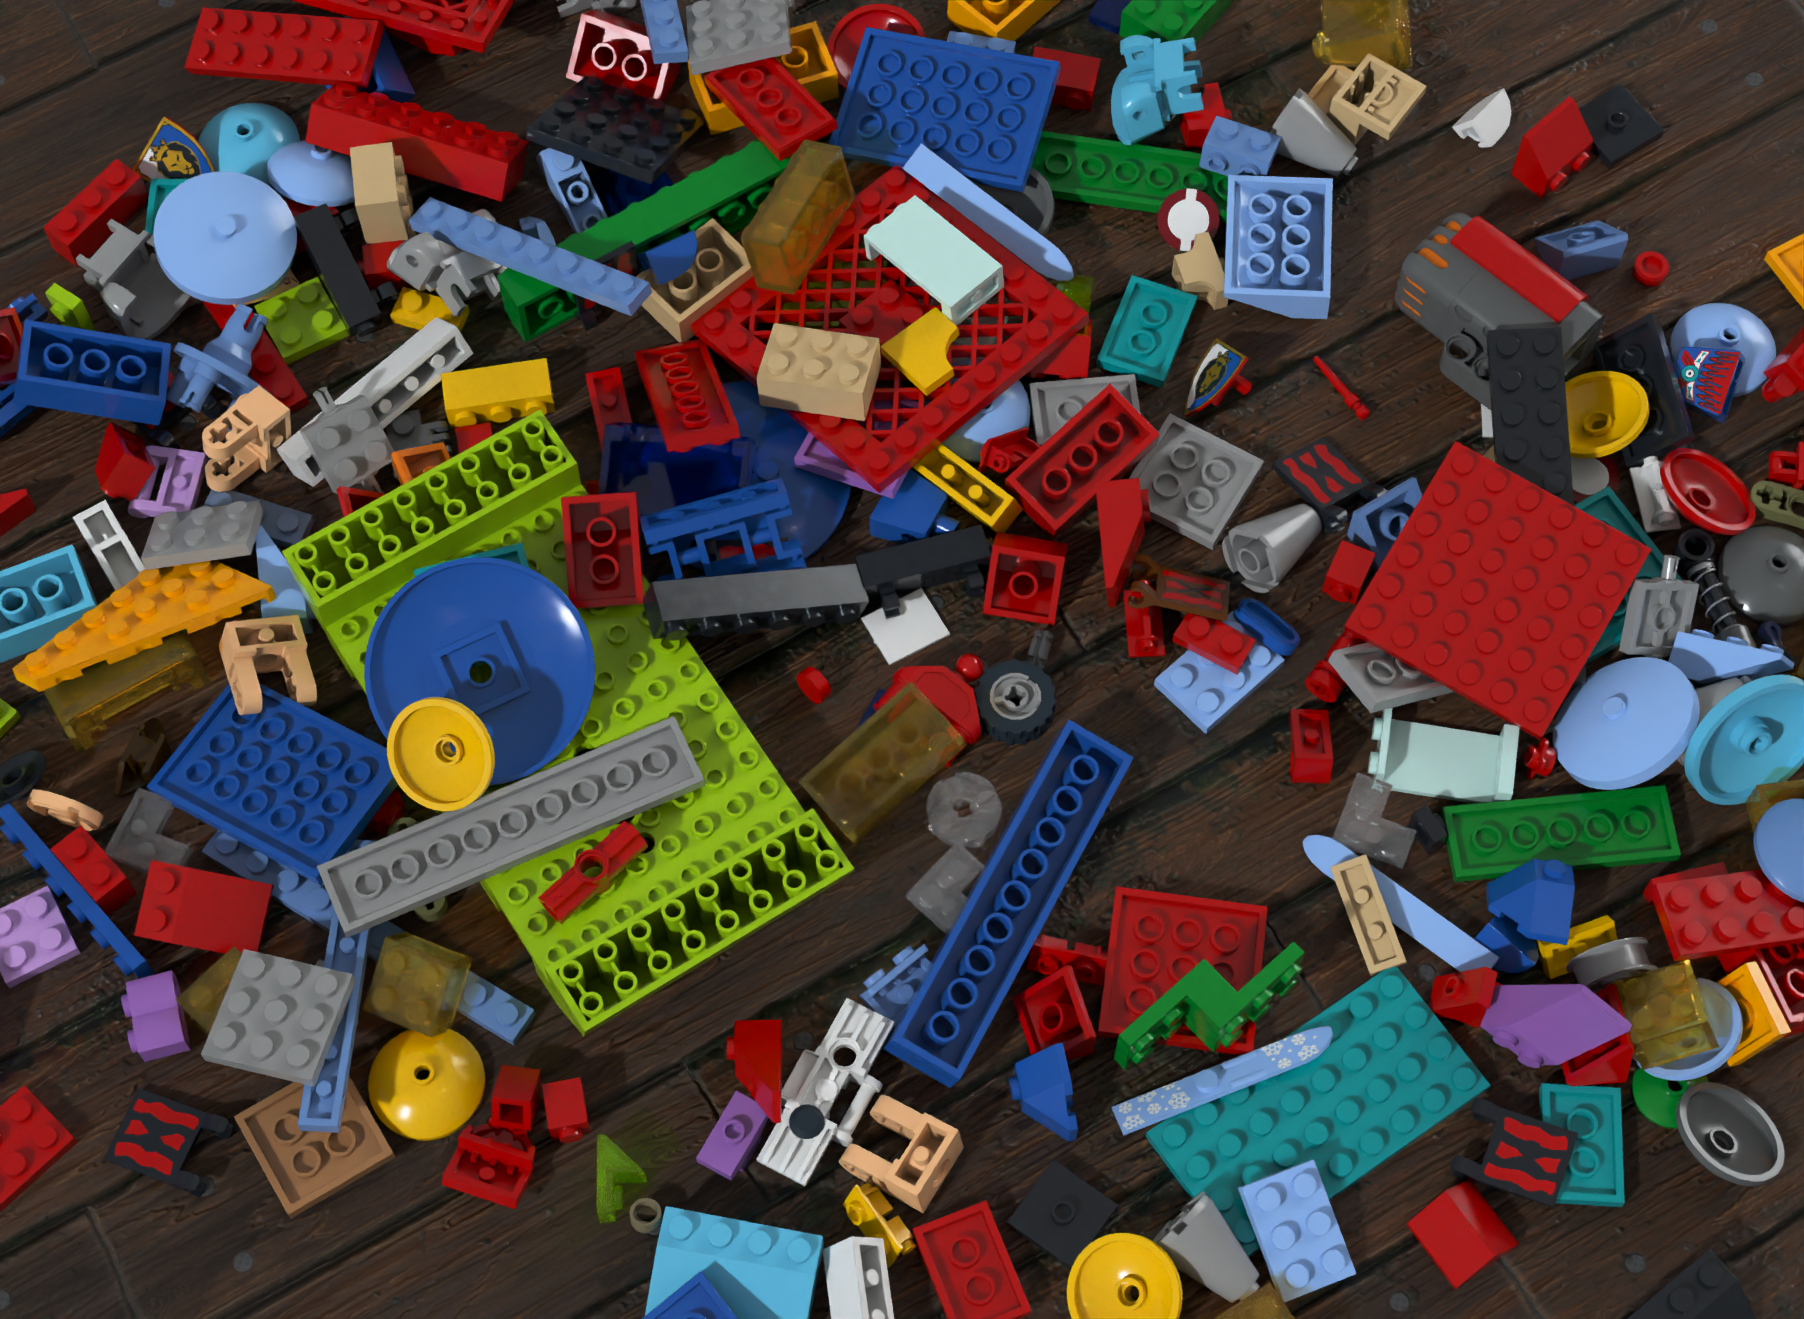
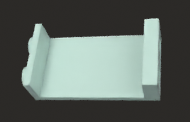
M916 195L906 203L898 205L892 214L879 224L873 225L864 235L866 256L869 260L872 261L878 255H883L940 302L942 313L956 326L1004 288L1002 265Z
M1393 708L1385 709L1381 718L1375 717L1371 739L1378 740L1377 751L1370 752L1367 773L1374 774L1372 788L1473 804L1511 800L1518 748V726L1504 724L1500 736L1391 719Z

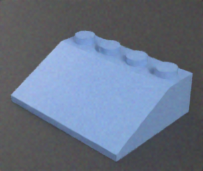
M1228 175L1224 297L1290 318L1327 319L1331 288L1333 179Z

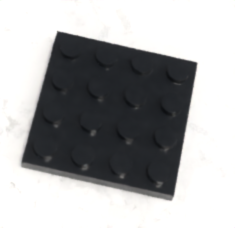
M584 76L527 127L526 140L652 185L706 131L707 124L705 118L697 116L693 111L679 110L666 105L662 100L649 99L635 94L631 89L618 88L606 84L600 78Z

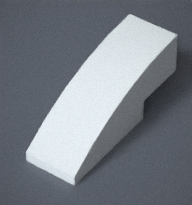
M106 500L73 517L115 591L125 586L145 569Z

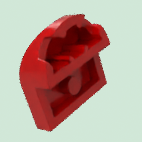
M492 1118L489 1119L487 1124L474 1128L472 1124L468 1125L459 1135L458 1147L442 1175V1185L516 1210L532 1179L534 1171L535 1145L528 1138L527 1130L492 1126Z

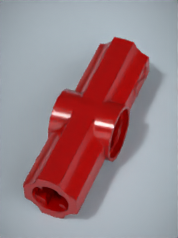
M624 821L593 849L580 853L575 859L574 866L538 897L539 902L555 921L563 924L594 895L606 892L611 886L612 879L648 848L647 842L631 824ZM592 867H598L603 870L600 875L593 878L584 875L586 870Z

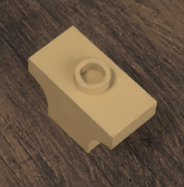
M1209 231L1196 234L1194 246L1190 251L1174 255L1172 276L1177 290L1198 296L1197 299L1208 302L1214 310L1225 308L1229 298L1224 297L1225 260L1223 257H1218Z

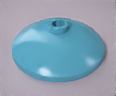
M243 103L229 107L215 115L204 127L198 142L205 149L215 172L242 173L254 177L268 186H272L267 177V164L270 157L285 145L300 141V137L293 120L282 110L263 103Z

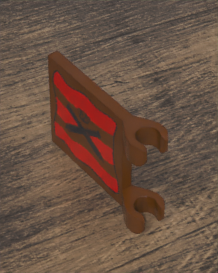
M1139 554L1135 557L1134 563L1145 566L1146 570L1138 571L1133 569L1131 572V577L1135 580L1131 585V590L1140 592L1143 596L1140 598L1129 596L1128 605L1130 607L1141 609L1155 605L1226 621L1230 581L1159 566L1147 555ZM1157 579L1156 590L1154 591L1148 584L1139 580L1149 581Z

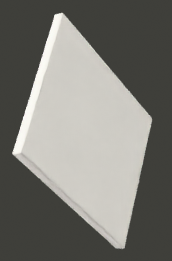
M922 588L898 599L900 603V616L886 619L883 608H880L861 618L872 636L874 644L878 646L889 666L950 636L949 631Z

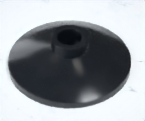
M37 750L25 751L13 756L0 765V806L15 800L20 801L30 796L32 789H35V785L41 779L47 767V758L42 752Z

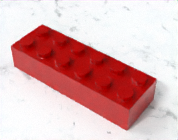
M335 83L311 104L306 143L349 156L350 147L392 142L395 156L402 155L405 173L501 202L522 180L529 141L519 139V136L512 132H495L486 129L487 127L482 123L462 122L454 119L449 113L429 112L423 110L416 103L396 102L390 100L383 93H366L357 90L356 86L349 83Z

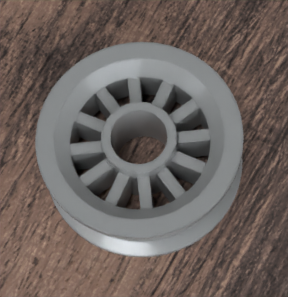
M1642 937L1624 938L1596 946L1577 955L1566 965L1567 971L1575 974L1578 984L1585 985L1593 993L1612 983L1617 987L1618 994L1648 982L1659 972L1658 967L1649 962L1645 951L1649 942L1646 938Z

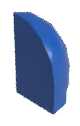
M695 231L680 235L637 255V260L644 271L651 269L655 284L662 285L671 281L690 268L696 258L698 244Z
M1505 914L1501 918L1495 915L1474 940L1499 957L1493 968L1511 974L1525 972L1537 962L1539 957L1537 945L1534 939H1529L1518 932V923Z

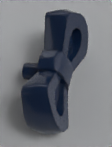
M1774 621L1763 622L1757 629L1758 636L1765 644L1783 649V655L1794 663V669L1798 664V659L1785 649L1781 641V627Z

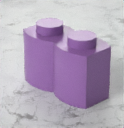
M172 970L126 982L127 994L121 995V1001L125 1016L127 1018L132 1017L133 1029L127 1031L132 1053L138 1052L143 1061L147 1062L191 1050L180 987Z

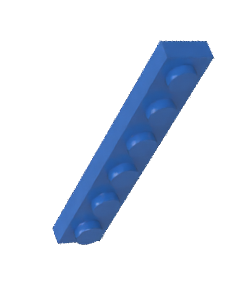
M8 803L0 808V817L4 821V824L0 826V830L13 845L20 841L26 847V850L21 854L36 871L41 867L44 868L49 874L44 881L58 897L63 893L69 897L72 902L67 907L78 921L83 923L88 919L94 926V929L89 933L104 950L109 946L113 948L118 954L113 958V961L127 977L134 973L138 979L151 976L154 972L146 960L12 805Z

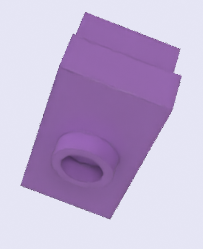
M736 1090L697 1155V1162L732 1181L738 1171H744L759 1146L764 1126L769 1117L755 1100Z

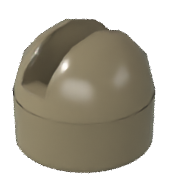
M641 1198L630 1207V1222L636 1231L646 1234L652 1233L658 1228L661 1223L662 1214L661 1207L655 1200Z

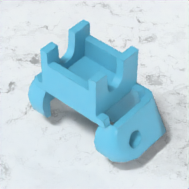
M1132 35L1120 41L1121 55L1124 54L1127 68L1121 70L1115 79L1111 96V114L1114 130L1118 139L1124 145L1132 146L1164 129L1165 122L1170 120V115L1204 110L1201 93L1191 94V85L1197 84V78L1202 77L1200 61L1184 62V53L1196 51L1194 37L1161 43L1160 38L1151 39L1143 35Z

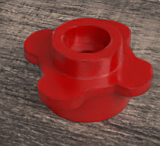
M1542 738L1539 744H1533L1528 747L1524 756V766L1528 767L1526 770L1527 778L1532 779L1535 774L1546 777L1552 771L1556 760V750L1549 747L1548 739Z

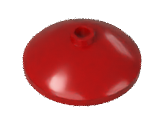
M881 3L865 5L845 15L834 27L827 45L838 73V84L844 90L847 89L866 27L926 38L922 26L914 16L900 7Z
M1691 448L1674 449L1662 460L1660 476L1664 491L1674 507L1687 520L1707 531L1722 535L1741 534L1753 524L1756 517V508L1750 499V492L1740 478L1722 462L1704 452Z

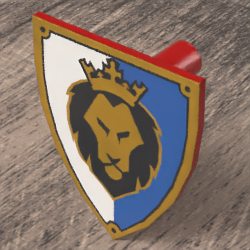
M166 116L162 118L132 169L148 182H151V179H190L204 173L215 172L205 149L196 138Z
M1216 338L1202 358L1191 380L1185 402L1184 416L1188 417L1202 410L1210 403L1217 407L1231 387L1246 395L1251 390L1252 383L1240 376L1239 372L1249 358Z

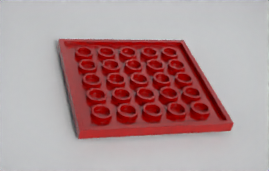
M1455 441L1346 622L1344 629L1540 740L1652 549Z

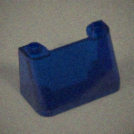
M629 422L608 423L605 425L598 494L638 491L639 514L648 515L748 487L751 481L756 438L740 436V438L731 439L730 442L723 445L706 444L696 446L688 452H668L659 426ZM736 531L726 533L725 535H735Z

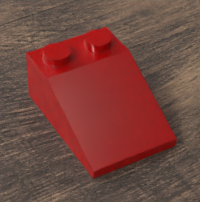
M1139 478L1095 482L1108 608L1116 607L1145 535L1144 522H1151L1148 489L1140 490Z
M638 491L561 497L568 595L575 608L643 604L644 585Z
M151 860L134 936L240 957L244 949L259 952L274 885Z

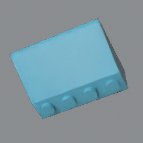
M666 1206L656 1247L645 1316L701 1271L738 1319H810L823 1256V1236Z

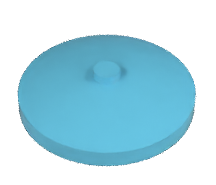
M1781 674L1753 680L1729 693L1706 714L1689 741L1684 760L1685 774L1689 783L1704 799L1719 805H1735L1757 799L1780 786L1803 765L1804 681L1795 676Z

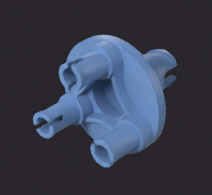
M240 303L227 321L220 336L208 342L202 352L178 342L173 351L182 359L177 367L179 372L166 394V400L183 409L191 407L192 410L200 413L201 407L212 387L216 385L232 394L230 397L233 400L228 407L229 409L241 395L249 393L259 386L257 382L247 377L252 368L251 353L262 334L264 326L266 327L268 319L262 314H254L244 330V325L253 309Z

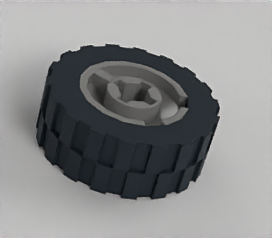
M1010 659L1008 662L1001 661L996 666L989 667L985 675L981 676L978 680V688L975 689V699L982 731L986 735L992 736L993 740L1005 742L1006 745H1024L1028 741L1039 739V736L1042 733L1045 734L1049 729V724L1053 722L1055 714L1056 690L1055 686L1051 684L1052 679L1050 676L1046 675L1041 667L1038 665L1036 667L1026 660L1022 662L1017 661V659ZM1010 699H1020L1021 701L1019 706H1015V704L1011 702Z

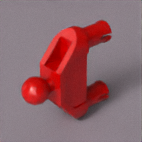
M964 654L955 662V674L946 666H908L899 668L893 674V684L879 701L873 705V708L880 715L891 704L884 712L883 718L892 721L909 698H916L947 723L951 729L938 746L931 751L933 758L938 761L948 750L940 764L949 768L967 744L972 745L981 738V726L974 689L966 682H973L981 677L984 668L983 663L974 654Z

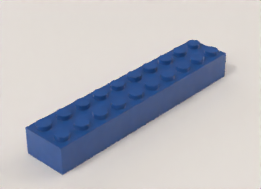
M1071 720L1065 723L1053 740L884 1046V1050L949 1088L961 1079L1134 757Z

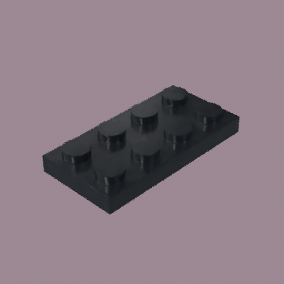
M1650 313L1596 341L1593 353L1598 370L1619 372L1632 377L1643 387L1649 401L1650 412L1644 429L1635 440L1622 448L1627 467L1636 468L1643 466V460L1649 456H1657L1659 458L1674 449L1696 440L1658 316Z

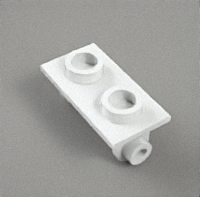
M1649 456L1643 460L1644 465L1642 467L1629 469L1645 533L1681 529L1677 509L1666 495L1662 486L1660 476L1662 461H1658L1657 456Z

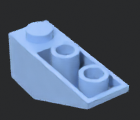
M551 148L539 152L536 160L552 194L575 233H581L594 226L599 220L607 217L581 159Z
M1693 629L1691 634L1677 632L1668 661L1678 667L1695 687H1704L1733 677L1739 679L1744 675L1753 680L1791 670L1794 667V663L1783 655L1784 650L1768 644H1762L1761 649L1749 647L1747 641L1735 637H1727L1726 641L1716 640L1713 634L1698 629Z

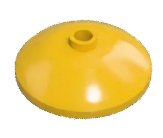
M1595 371L1579 375L1565 382L1570 457L1586 459L1612 454L1629 445L1644 429L1650 412L1649 401L1643 387L1632 377L1614 371Z
M424 698L404 708L395 718L390 728L387 739V757L391 772L401 789L418 804L437 811H454L475 802L488 788L495 767L493 743L483 722L465 705L449 698ZM450 742L455 746L456 753L450 749Z
M438 1026L413 1028L391 1039L376 1056L368 1079L370 1102L380 1121L394 1133L418 1141L440 1139L455 1133L465 1126L479 1109L486 1086L485 1069L475 1047L459 1033ZM421 1070L430 1071L429 1077L425 1080H418L416 1077Z
M1114 1233L1100 1237L1083 1249L1071 1268L1067 1283V1303L1072 1319H1179L1183 1300L1182 1284L1177 1268L1163 1248L1144 1236L1133 1233ZM1133 1286L1139 1290V1297L1136 1301L1130 1295V1290Z

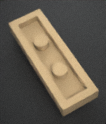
M1365 854L1331 866L1333 877L1370 976L1386 969L1407 964L1367 855Z

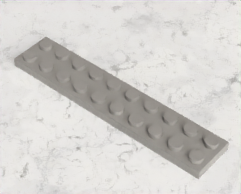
M673 716L482 796L464 808L444 812L318 865L317 868L344 934L348 938L705 786V780Z

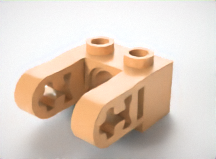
M260 385L251 392L241 395L234 405L207 426L202 433L203 450L211 458L205 466L206 483L214 491H231L261 468L267 473L283 461L276 449L291 437L290 409Z
M299 615L226 622L219 643V649L239 715L257 714L262 711V692L257 677L259 673L282 671L290 699L305 707H314L316 705L317 689L306 653L307 642Z
M880 1095L871 1109L870 1115L884 1127L910 1140L911 1142L900 1159L896 1158L893 1163H890L872 1152L850 1143L839 1159V1163L854 1176L865 1182H870L873 1186H878L881 1191L924 1213L964 1148L959 1130L925 1112L921 1114L889 1096Z

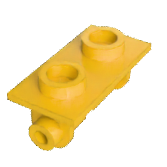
M867 1182L861 1187L858 1184L853 1187L842 1205L846 1209L851 1222L860 1228L865 1237L883 1238L886 1262L889 1268L900 1253L906 1255L916 1247L912 1241L914 1236L899 1216L889 1221L885 1220L884 1216L891 1213L893 1208L878 1186L873 1187L870 1182Z

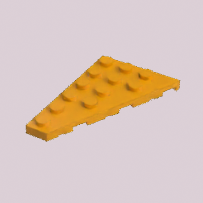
M216 560L150 570L144 569L137 577L122 588L114 591L110 597L98 606L84 613L79 620L57 633L53 639L37 651L27 655L12 670L18 681L41 692L58 685L62 681L82 676V669L103 660H106L108 665L138 654L142 650L162 645V638L183 629H186L188 634L216 624L224 618L239 615L242 613V606L264 598L270 603L276 599V595L271 585Z

